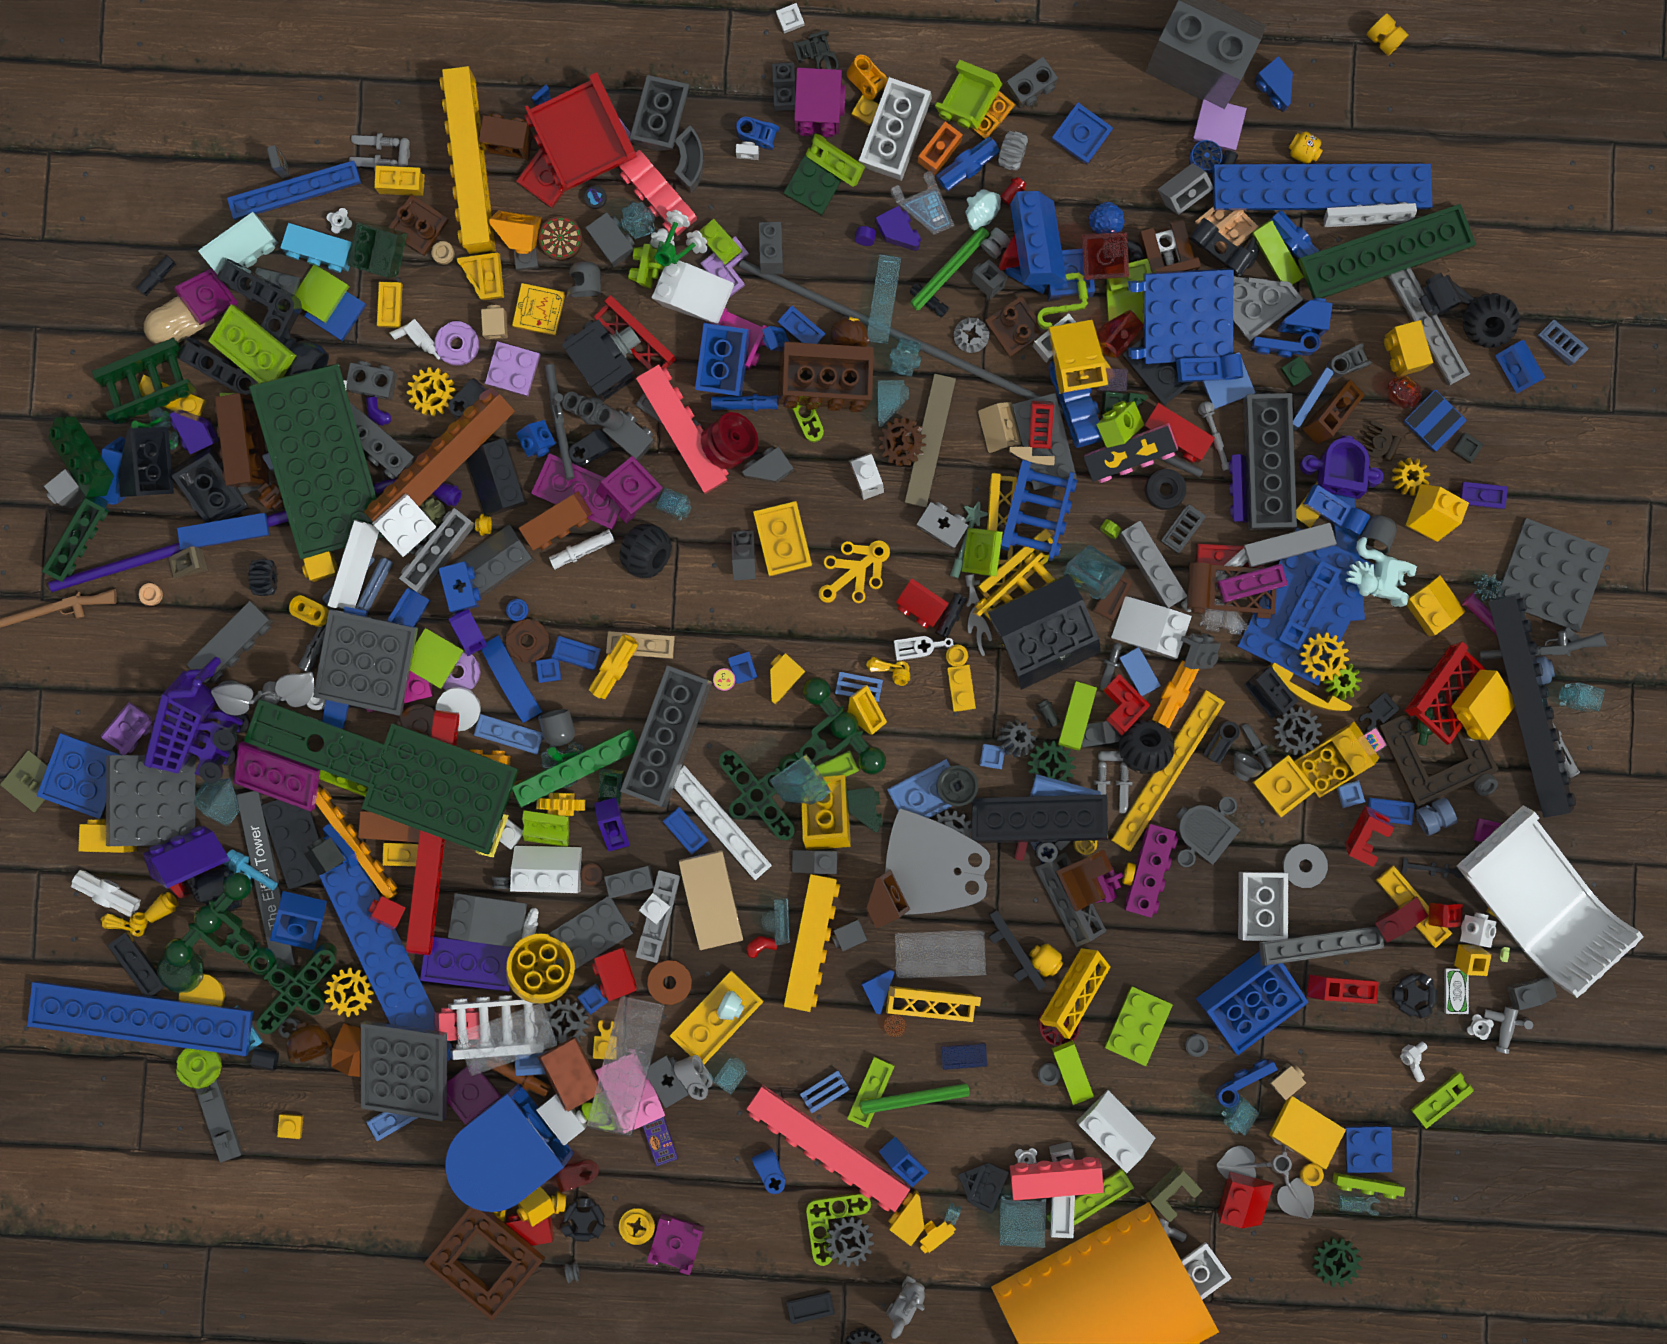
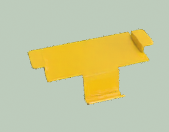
M933 1221L928 1222L924 1225L928 1235L920 1240L922 1244L921 1250L924 1253H930L951 1237L956 1229L952 1224L947 1225L946 1222H943L937 1228Z

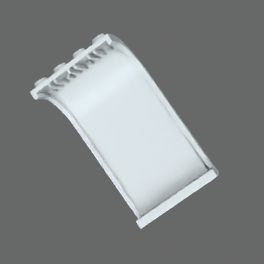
M1522 806L1463 859L1457 867L1527 956L1556 984L1578 998L1631 948L1635 947L1643 938V935L1640 931L1614 915L1592 893L1537 821L1539 819L1538 815L1531 809Z

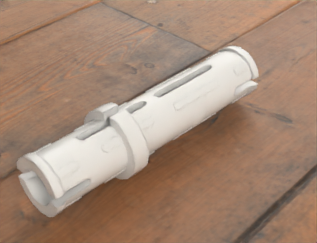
M608 529L577 545L567 546V549L549 556L554 570L572 561L575 563L582 556L615 541Z

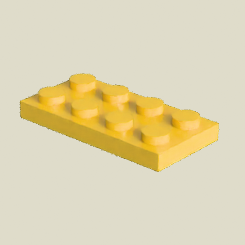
M731 970L675 1029L670 1037L690 1056L698 1055L703 1064H705L764 1001ZM733 990L742 999L741 1005L744 1006L739 1018L734 1017L733 1020L719 1019L716 1014L727 991Z

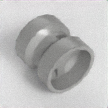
M995 227L991 231V236L988 239H984L980 245L986 253L997 259L1001 254V250L1007 248L1011 240L1003 231Z

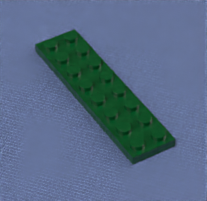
M1461 204L1301 257L1298 261L1312 298H1325L1472 248L1476 245L1463 208Z

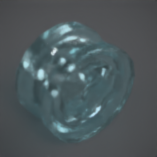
M950 1203L944 1221H951V1224L955 1225L962 1207H955L954 1203Z

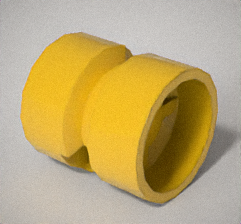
M1388 13L1366 34L1374 43H1380L1379 48L1387 56L1395 51L1409 36L1401 26H1395L1396 21Z

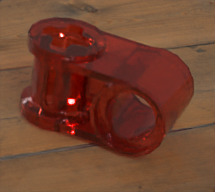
M591 1160L566 1165L555 1174L559 1192L569 1191L593 1182L599 1173L598 1165ZM587 1169L588 1171L591 1170L592 1173L590 1176H588V1174H584L583 1171Z

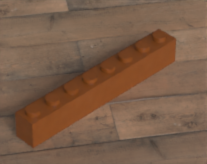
M490 387L484 391L472 406L465 409L463 415L457 421L451 423L447 430L440 437L436 438L424 453L418 455L415 462L409 468L401 472L399 478L393 484L388 485L384 492L368 505L364 513L374 522L405 493L419 507L515 410L493 388Z

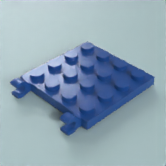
M1234 269L1143 273L1144 280L1128 281V290H1131V292L1144 291V347L1128 348V357H1131V359L1144 358L1145 364L1176 362L1180 358L1222 357L1233 354Z

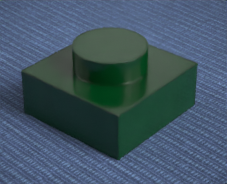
M1301 356L1280 369L1292 387L1312 375Z

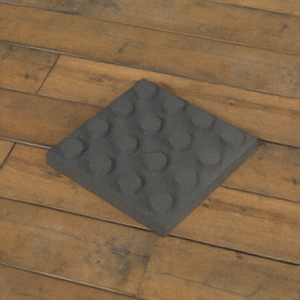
M1525 518L1523 519L1495 598L1520 593L1521 598L1524 597L1526 601V614L1563 628L1569 627L1574 632H1580L1610 549Z
M330 609L313 697L389 714L402 715L418 627Z
M146 755L106 756V846L163 845L170 842L171 838L178 835H186L195 828V755H192L179 773L145 766L144 760Z
M366 1020L362 1022L361 1109L444 1121L447 1118V1032Z

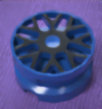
M1200 141L1190 153V165L1194 163L1206 171L1207 174L1212 173V166L1220 164L1222 150L1214 141Z

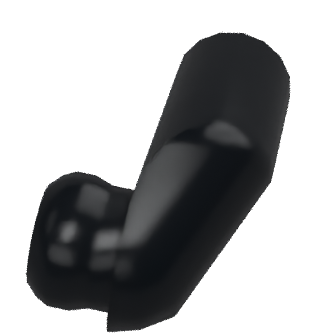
M1120 237L1117 247L1127 250L1131 263L1144 260V254L1139 243Z

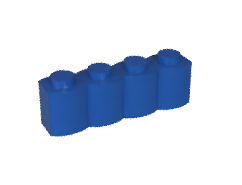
M1054 361L1051 362L1048 367L1050 377L1055 386L1057 397L1063 409V414L1075 447L1079 448L1101 442L1102 436L1096 425L1099 422L1097 417L1099 410L1096 401H1092L1090 397L1091 388L1059 394Z

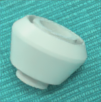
M733 990L727 991L716 1014L719 1019L733 1020L734 1017L739 1018L744 1008L741 1005L742 999Z

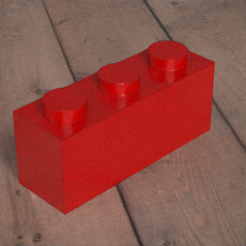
M1158 403L1142 429L1146 432L1169 423L1178 446V451L1183 454L1182 457L1191 463H1199L1215 437Z

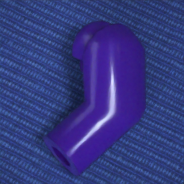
M377 397L366 398L368 417L378 425L389 424L391 422V415L378 409Z

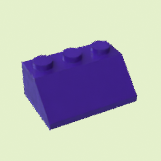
M205 826L195 827L190 833L175 836L170 839V842L163 845H154L149 848V851L143 853L151 878L166 888L229 861L228 855L214 832Z

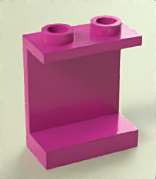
M725 308L718 325L751 330L745 364L746 369L750 370L752 365L756 366L760 359L759 349L761 345L765 346L763 336L765 335L762 329L767 328V326H758L729 313L727 308Z

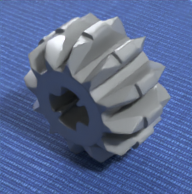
M1009 131L1006 134L998 159L1000 166L1009 170H1018L1020 168L1028 143L1026 135L1016 131Z

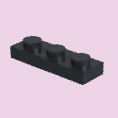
M128 931L107 945L144 996L152 997L167 986L164 979Z

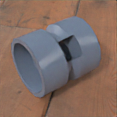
M1445 797L1432 802L1431 807L1425 805L1415 810L1417 821L1427 836L1439 832L1440 827L1448 828L1457 823L1456 814Z

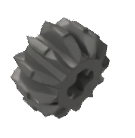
M1015 719L1013 722H1006L1005 727L999 729L1001 736L997 740L1003 743L1000 749L1006 748V755L1013 753V756L1018 758L1020 755H1027L1028 750L1034 748L1032 741L1036 737L1030 734L1034 728L1027 729V722L1020 723L1019 719Z

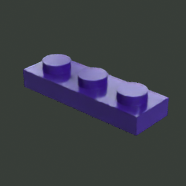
M1236 454L1232 455V461H1229V472L1233 475V483H1230V495L1233 496V505L1230 507V513L1235 522L1247 523L1245 456Z

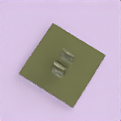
M28 750L0 785L35 813L45 801V799L37 797V793L48 765Z

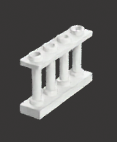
M512 995L499 996V1000L491 1001L490 997H477L476 1002H467V998L454 999V1003L448 1004V1008L451 1010L456 1009L458 1044H456L455 1049H450V1058L458 1060L543 1053V1043L536 1042V1038H534V1003L521 998L512 999ZM524 1004L525 1039H523V1043L514 1044L511 1032L510 1005ZM501 1006L503 1041H501V1045L492 1046V1042H489L488 1007ZM467 1008H479L480 1043H478V1047H469V1044H467Z

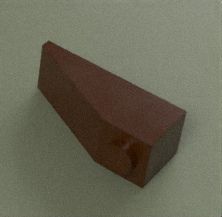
M1351 379L1348 380L1311 417L1303 427V430L1317 445L1333 437L1365 394Z

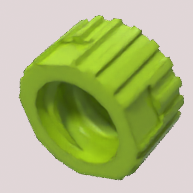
M1108 519L1100 527V530L1112 539H1116L1122 531L1117 524Z

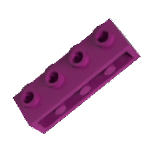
M1152 824L1146 826L1136 862L1134 879L1128 890L1124 910L1151 918L1153 913H1157L1160 901H1157L1159 892H1163L1166 882L1163 879L1165 870L1169 871L1172 858H1169L1170 851L1175 849L1178 837L1175 836L1176 831Z

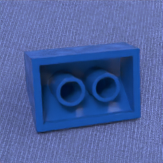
M708 323L703 324L695 390L742 396L751 330Z

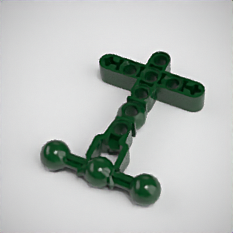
M812 677L806 681L802 689L803 696L810 704L820 705L828 717L812 729L813 737L800 748L799 753L796 751L783 756L779 761L778 767L775 768L776 771L768 773L760 780L757 779L735 751H725L719 757L720 766L742 793L730 804L729 812L731 816L735 819H744L756 810L776 837L783 841L789 840L794 836L795 826L772 796L784 787L785 782L788 784L801 779L805 775L806 768L810 767L809 763H814L825 755L834 756L848 744H851L859 754L858 765L864 773L870 775L878 774L886 765L884 752L877 747H869L861 737L863 731L858 730L856 717L849 712H843L844 706L838 707L830 698L831 690L828 682L820 677ZM829 724L833 735L843 740L832 750H829L826 742L818 736V733ZM807 747H812L816 751V755L812 760H807L803 756V752ZM725 756H734L735 759L733 760V763L737 767L740 764L743 767L739 768L734 772V774H732L730 771L734 770V768L730 764L725 765ZM790 761H795L798 764V771L794 774H790L786 770V765ZM742 771L749 774L750 779L746 784L739 783L737 778L738 774ZM772 775H777L781 779V784L777 788L769 785V778ZM755 789H760L763 792V799L759 802L754 801L751 797L752 791ZM737 803L745 805L746 812L744 815L739 816L734 812V806ZM769 806L777 810V816L774 819H769L765 815V810ZM781 816L784 818V820L780 821L783 826L789 825L791 828L789 829V836L780 834L782 829L778 824L775 827L772 825Z
M241 872L228 875L223 881L222 888L224 892L216 901L209 900V905L202 906L196 910L193 918L194 923H188L190 930L183 938L171 940L165 947L164 955L168 963L173 966H184L191 961L194 952L193 946L201 938L216 952L221 953L225 951L236 959L243 960L244 964L247 963L253 973L264 975L263 979H268L269 984L278 990V993L259 1014L256 1026L263 1034L274 1032L296 1006L310 1015H318L322 1012L326 996L316 984L331 969L337 957V948L333 944L322 943L296 971L289 964L280 961L279 957L276 959L271 949L259 947L260 943H256L255 939L242 927L243 921L227 910L233 901L245 899L252 890L251 880L246 874ZM222 921L234 930L224 940L213 933L221 927ZM246 944L249 950H242L238 945ZM329 954L330 956H326V957L323 959L322 963H321L320 961H321L322 955L325 956V955ZM264 958L267 963L260 964L256 959ZM314 969L317 972V974L310 975L306 972V970ZM274 972H282L285 976L278 978L274 975ZM298 985L302 988V991H295L292 989V986ZM317 999L320 1004L313 1005L309 1000ZM283 1001L288 1006L280 1007L277 1003ZM272 1013H273L274 1016H273L272 1021L269 1020L268 1022H265V1021H267V1020L271 1017V1015H272Z

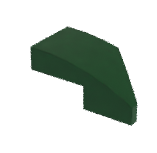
M1105 391L1103 392L1101 414L1111 411L1113 405L1120 401H1125V403L1135 401L1136 406H1138L1148 398V395Z

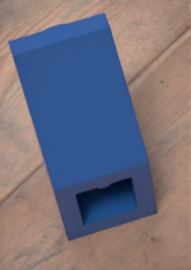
M1278 56L1258 73L1255 81L1258 89L1268 94L1272 105L1276 109H1281L1282 112L1287 110L1291 104L1293 72Z

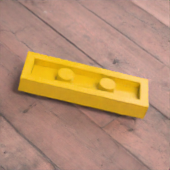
M143 375L139 387L144 397L155 391L150 377ZM161 382L163 388L170 386L168 384ZM190 394L186 398L176 399L163 407L174 412L181 409L201 416L207 401Z

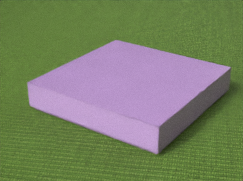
M1203 99L1193 141L1199 143L1203 140H1211L1217 143L1220 148L1235 152L1247 108L1228 103L1226 108L1223 109Z

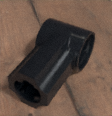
M1231 721L1221 722L1202 755L1220 764L1234 740L1239 737L1240 729L1238 725ZM1227 725L1233 727V734L1230 737H1225L1223 734V729Z

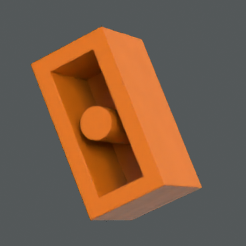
M945 121L918 156V164L936 176L962 142L963 134Z

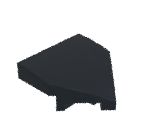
M987 1163L961 1173L958 1176L966 1192L968 1202L992 1214L1010 1172L994 1164Z

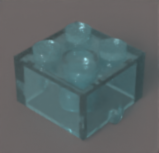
M1002 1195L999 1245L1045 1248L1046 1198L1013 1201V1196Z

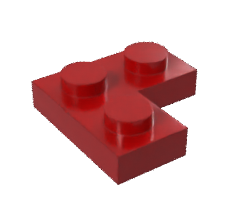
M1120 674L1103 689L1118 705L1106 720L1121 735L1150 707V704Z

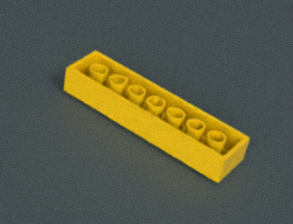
M469 66L443 69V77H440V86L446 99H442L444 113H447L448 121H445L447 135L449 134L451 140L450 143H447L449 156H452L453 164L450 165V172L456 183V186H453V196L459 208H455L457 222H460L461 230H458L459 243H462L463 248H466L469 254L495 252L494 229L489 224L492 213L485 154L479 143L481 120L476 79Z

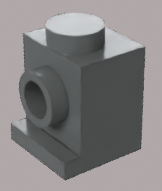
M988 259L984 264L979 263L973 269L971 281L990 300L1005 287L1008 276Z

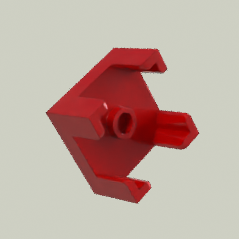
M1365 806L1345 842L1348 855L1374 867L1378 857L1371 854L1373 846L1367 843V841L1370 839L1373 830L1384 836H1391L1394 826L1388 823L1390 817Z

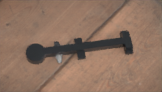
M1403 857L1401 873H1406L1407 868L1430 871L1431 876H1435V872L1444 873V878H1447L1448 873L1454 874L1456 878L1464 877L1458 867L1449 869L1448 864H1445L1444 868H1438L1434 862L1431 863V866L1408 864V858Z

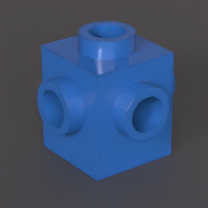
M545 420L528 424L516 433L527 457L534 455L542 457L550 452L549 448L556 444Z

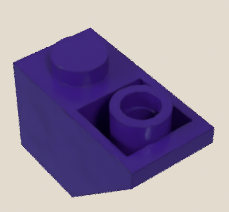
M897 206L876 217L875 223L885 242L913 251L919 249L921 238L916 229H911L909 225L911 219L906 210L902 211L900 206Z
M181 409L170 414L171 424L179 432L182 438L181 443L190 454L220 441L210 420Z
M469 609L458 611L448 619L467 656L487 646Z

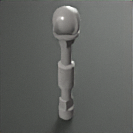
M1205 401L1200 404L1198 412L1202 415V418H1207L1212 436L1215 437L1213 441L1215 449L1219 452L1222 462L1221 466L1223 471L1229 469V462L1223 450L1224 445L1220 433L1217 432L1212 415L1215 414L1213 412L1215 407L1213 403Z

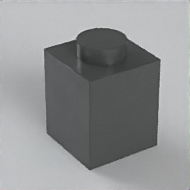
M859 919L834 929L835 935H832L836 948L841 947L842 951L867 941Z

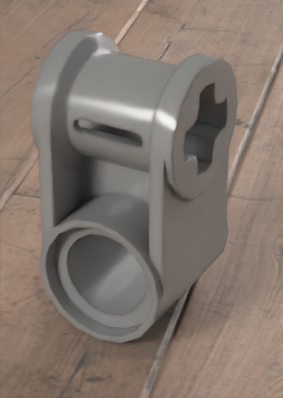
M693 1055L677 1061L674 1064L675 1074L685 1086L689 1095L696 1100L705 1099L708 1095V1088L713 1083V1077L704 1066L701 1058L698 1055Z

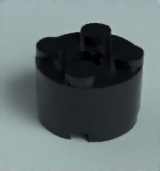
M224 867L198 874L201 877L197 879L201 903L209 905V900L216 901L224 892L222 888L223 881L228 875L232 874L230 868ZM242 900L233 901L227 910L230 912L236 911L237 908L242 907Z

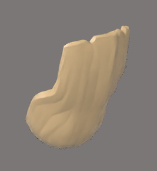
M177 296L148 314L143 323L144 332L148 340L156 345L171 338H175L179 343L202 328L213 324L214 318L199 325L180 297Z

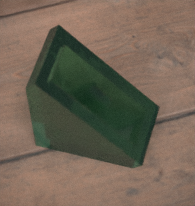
M600 768L598 802L616 797L618 804H621L622 792L620 791L624 783L626 771Z

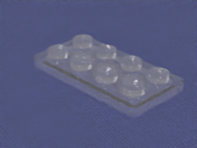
M984 930L895 933L896 978L986 975Z
M544 1003L457 1032L471 1076L557 1046Z

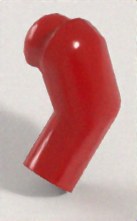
M758 936L748 943L746 947L747 955L750 958H756L758 953L764 948L777 950L778 939Z

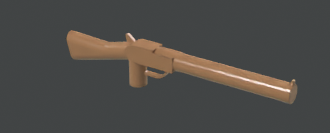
M116 589L94 596H80V592H78L76 596L0 618V628L55 611H60L64 615L74 613L76 619L83 618L85 615L82 605L116 604ZM73 607L74 610L73 612L66 614L62 612V610Z

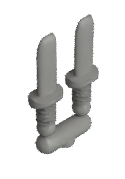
M378 133L377 136H351L352 143L357 145H374L377 150H381L382 146H399L398 162L394 159H381L380 155H375V158L349 157V162L354 160L359 167H374V171L376 166H408V159L410 158L409 139L402 138L399 140L398 138L383 137L382 133Z
M1100 751L1098 753V759L1100 760L1098 763L1099 780H1094V785H1097V791H1100L1101 795L1106 794V785H1110V781H1106L1107 764L1104 761H1123L1119 751ZM1122 762L1120 764L1121 781H1116V785H1120L1119 813H1126L1128 809L1129 786H1133V781H1128L1129 767Z

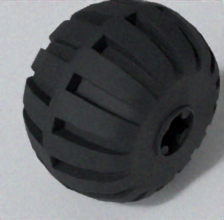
M1487 293L1479 298L1476 297L1467 306L1463 315L1464 332L1473 343L1484 348H1495L1503 343L1506 344L1514 337L1519 327L1520 315L1518 308L1511 299L1498 293ZM1490 317H1494L1493 321L1487 319Z
M652 524L637 525L623 539L619 551L620 561L623 567L635 577H654L666 566L671 555L672 543L667 533L659 526Z
M1153 720L1135 722L1121 735L1119 741V752L1123 762L1135 772L1137 770L1140 771V774H1153L1163 770L1174 756V740L1171 733L1158 722L1153 723Z

